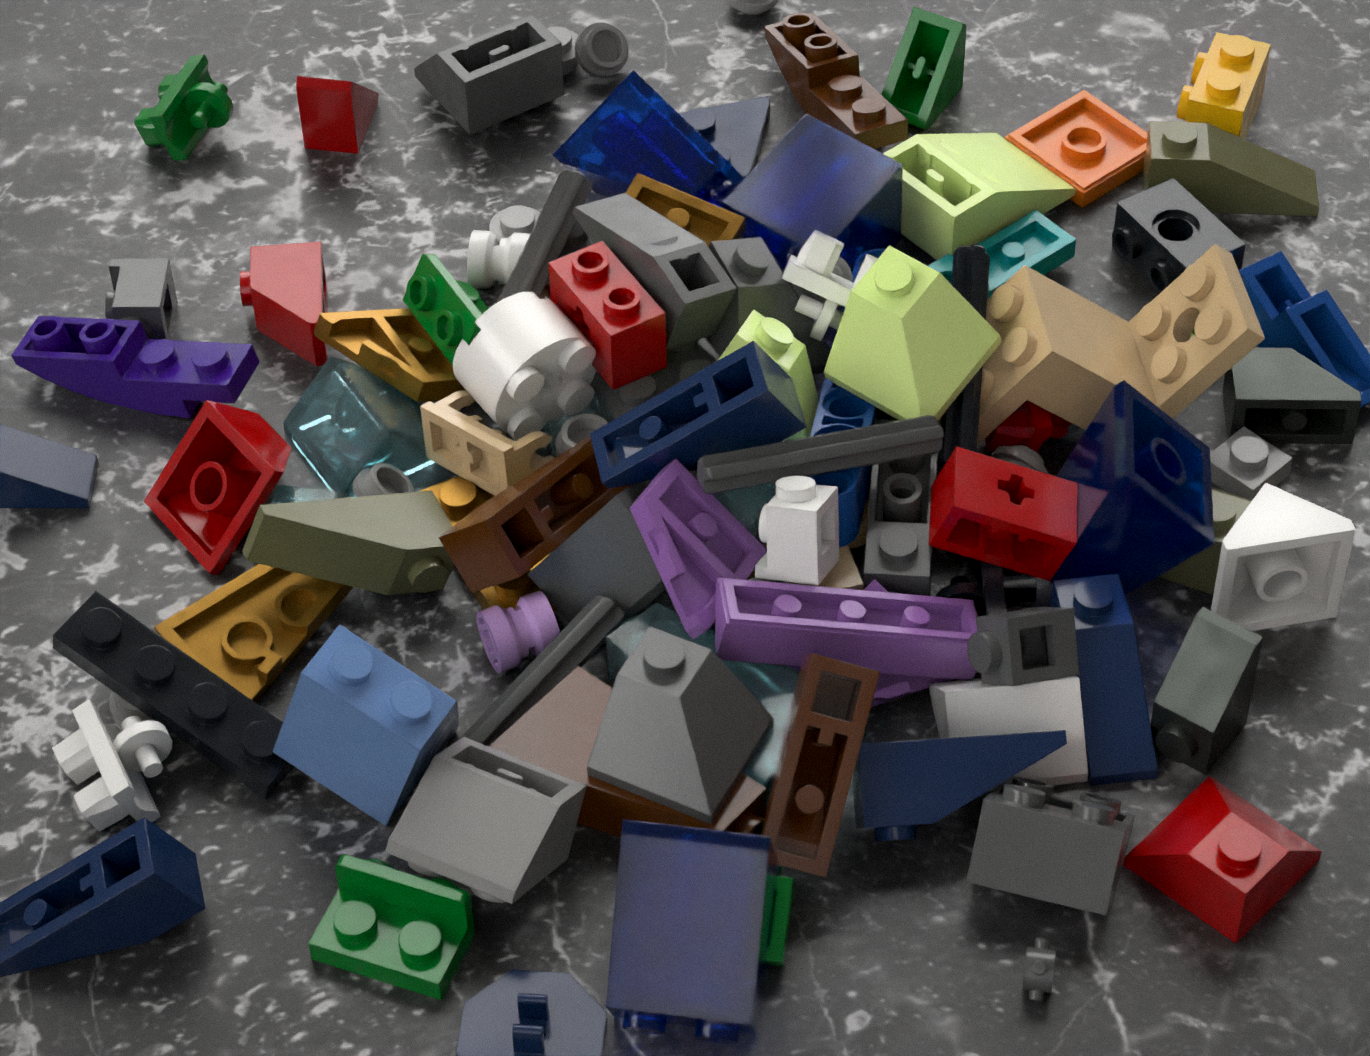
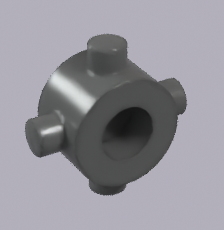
M1035 938V946H1027L1022 989L1030 990L1029 1000L1042 1002L1044 992L1051 993L1056 950L1049 949L1050 940L1046 938Z

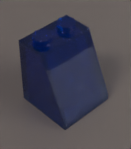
M634 70L553 154L568 170L573 172L577 170L585 174V178L592 183V190L596 194L606 197L626 193L637 173L740 216H744L751 205L750 200L758 193L704 137Z
M805 114L723 201V209L745 217V232L740 239L761 237L783 270H785L790 256L798 257L805 242L814 230H817L844 243L839 256L846 261L851 272H853L858 256L873 249H887L889 245L894 248L901 240L903 164Z
M1125 380L1121 381L1112 388L1056 476L1078 483L1077 543L1050 580L1052 584L1054 580L1119 574L1124 594L1127 595L1214 544L1210 448Z
M623 819L606 1008L614 1017L623 1018V1029L644 1034L665 1035L667 1023L696 1027L694 1038L722 1044H738L739 1033L757 1035L779 868L771 837Z

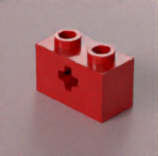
M603 241L548 262L551 300L592 342V346L596 350L592 366L612 390L667 367L665 312Z
M956 446L931 486L928 545L1050 581L1077 543L1078 483Z

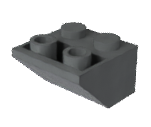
M533 14L441 51L414 68L415 77L469 135L565 95L562 44Z
M1013 777L1012 784H1000L983 799L966 880L967 883L1105 916L1108 914L1113 905L1135 815L1120 812L1121 801L1093 793H1081L1079 800H1067L1052 796L1053 785L1022 777Z

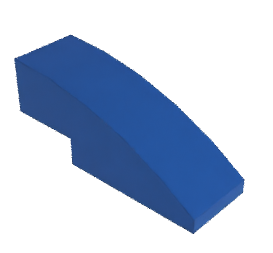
M1282 251L1240 269V276L1265 336V339L1257 345L1258 348H1292L1358 390L1362 400L1360 409L1370 404V354L1328 290L1325 289L1311 296Z

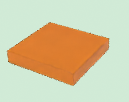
M1083 90L1008 134L1004 139L1076 189L1075 195L1069 199L1083 208L1143 171L1148 133L1086 90Z

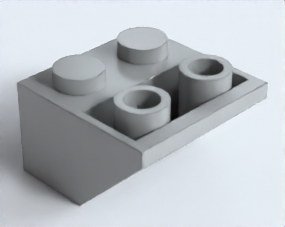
M462 737L433 757L389 837L385 852L408 861L410 868L420 874L432 877L445 876L469 886L472 893L481 899L496 903L508 902L513 904L568 859L587 785L469 738Z

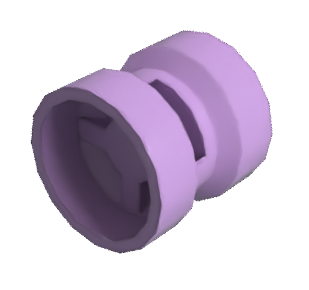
M542 591L521 596L515 610L512 607L504 609L495 605L477 611L476 615L483 647L492 667L497 673L518 667L522 658L528 657L529 651L533 655L538 656L560 633L552 607Z

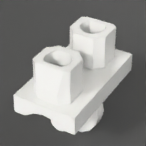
M814 230L801 248L798 257L790 256L782 279L825 298L824 303L801 294L794 311L815 320L809 337L821 341L828 326L838 330L844 313L836 309L838 304L846 307L850 292L878 258L866 254L853 283L832 273L844 243Z
M89 699L73 709L72 712L80 729L52 747L59 765L77 785L98 771L102 775L74 795L84 818L99 832L129 814L136 821L145 817L149 821L154 822L160 818L161 815L140 772L142 771L144 776L149 778L155 777L162 772L163 766L161 762L169 755L173 743L165 725L158 721H141L138 716H130L122 722L121 727L123 731L121 732L116 725L103 724L96 706Z

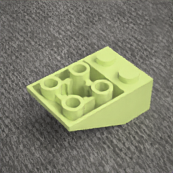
M997 133L916 134L874 158L872 212L938 260L948 253L953 256L959 246H971L982 242L1034 210L1045 214L1073 197L1076 189Z

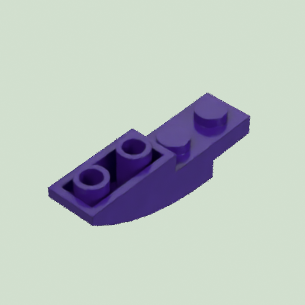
M38 316L11 355L16 365L73 392L102 402L139 411L191 418L201 401L210 400L219 403H235L260 363L252 344L148 339L140 321Z

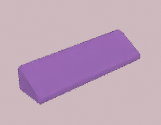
M718 578L716 582L715 647L717 656L721 660L801 667L804 655L815 653L877 670L885 674L969 680L974 677L976 670L969 661L968 641L971 635L977 632L976 617L978 615L974 601L969 599Z

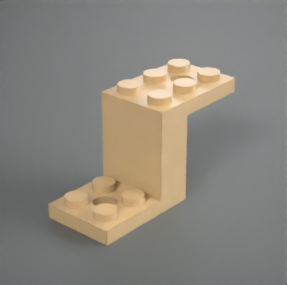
M1214 244L1193 264L1189 265L1179 277L1150 303L1146 304L1129 322L1026 265L1020 268L1005 284L999 286L987 300L986 321L999 333L1002 342L983 364L977 445L1028 400L1133 454L1265 339L1232 253ZM1194 329L1195 335L1190 339L1191 333Z

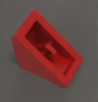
M297 76L296 92L305 149L359 154L378 105L379 93L352 81Z

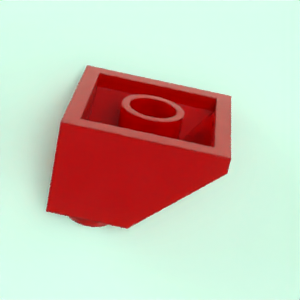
M206 400L146 496L144 503L210 574L219 575L254 521L259 505H264L283 475L292 447L258 413Z
M1208 776L1124 857L1123 865L1236 944L1320 860L1322 851Z

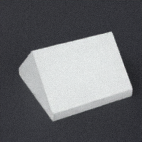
M1265 483L1222 541L1211 611L1250 631L1337 617L1356 530L1352 521Z
M1071 676L1017 686L982 684L981 678L930 683L929 694L940 738L1066 730V745L1002 782V785L1012 784L1013 777L1034 779L1051 785L1087 782L1088 764L1079 677ZM997 785L996 787H994V788H992L991 790L987 791L986 793L992 792V791L995 790L999 785Z

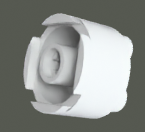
M520 292L497 302L475 321L481 331L471 344L468 345L462 339L456 349L453 360L455 378L492 420L515 441L533 431H540L554 423L564 414L576 415L590 404L594 397L595 391L590 384L596 372V369L592 366L596 350L592 346V342L546 296L545 299H539L534 292Z

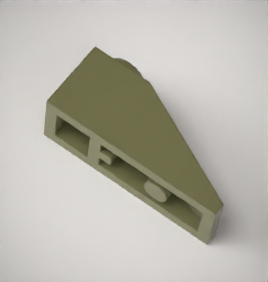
M1149 121L1143 166L1144 190L1174 178L1211 213L1318 216L1319 202L1314 169L1208 123Z
M432 490L259 505L242 552L246 560L384 595L414 592L426 593L433 590H443L454 567L453 561L438 538L453 526Z

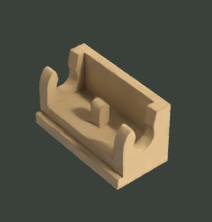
M456 391L436 403L428 401L420 406L426 457L494 496L555 458L551 455L542 457L535 453L537 449L547 446L552 441V437L542 431H533L517 441H513L497 428L491 429L485 426L483 418L477 415L467 416L459 412L461 408L470 406L475 402L467 391Z

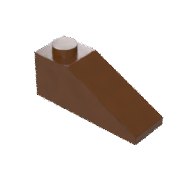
M589 436L477 507L438 538L469 590L473 593L521 577L631 484L611 489L602 484L591 437Z
M815 653L804 655L785 725L756 859L826 878L880 671Z

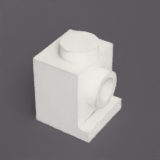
M806 476L780 478L775 483L776 495L769 503L764 504L760 513L759 538L761 542L767 543V552L755 565V578L819 585L839 561L838 487L817 485L814 479Z

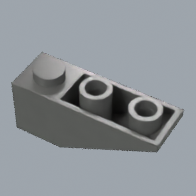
M626 193L574 207L572 213L591 242L595 244L603 241L665 312L666 350L715 335L737 288L703 240Z
M876 419V424H882L898 420ZM938 452L872 465L864 562V589L875 579L890 593L931 596L933 547L928 545L931 486L937 478Z

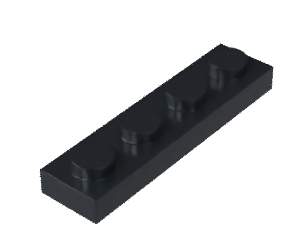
M95 591L53 634L52 648L148 717L165 725L168 731L265 800L295 767L273 753L283 724L281 720L98 591Z

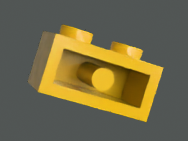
M1216 32L1208 53L1199 52L1196 57L1191 77V85L1194 86L1185 85L1183 87L1177 108V118L1183 119L1186 122L1208 123L1246 139L1263 97L1271 44L1251 40L1245 36Z

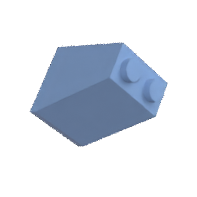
M339 624L301 672L273 753L384 826H387L424 776L433 757L444 749L459 726L457 701Z

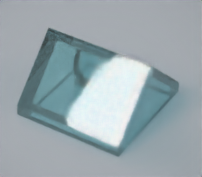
M331 355L283 422L285 433L335 498L356 497L353 491L354 479L363 469L372 468L377 463L391 464L400 469L406 476L435 463L426 457L421 413L407 395L364 367Z

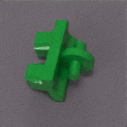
M205 54L190 56L178 74L166 75L158 86L160 101L156 107L143 108L134 120L135 127L145 144L149 147L165 145L173 161L187 160L209 127H222L233 115L234 106L232 100L227 95L228 88L225 84L214 82L208 72L209 62Z

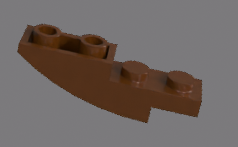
M814 13L790 14L782 22L764 26L765 38L787 84L816 129L835 151L850 147L856 154H860L909 139L907 119L860 75L858 54Z

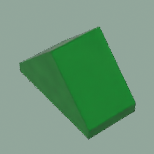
M913 7L881 95L907 119L908 124L928 130L963 87L967 25L917 7Z

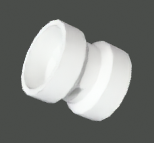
M473 230L468 248V284L474 288L489 289L495 284L496 280L499 284H506L530 234L513 233L508 238H502L501 241H498V238L492 231Z

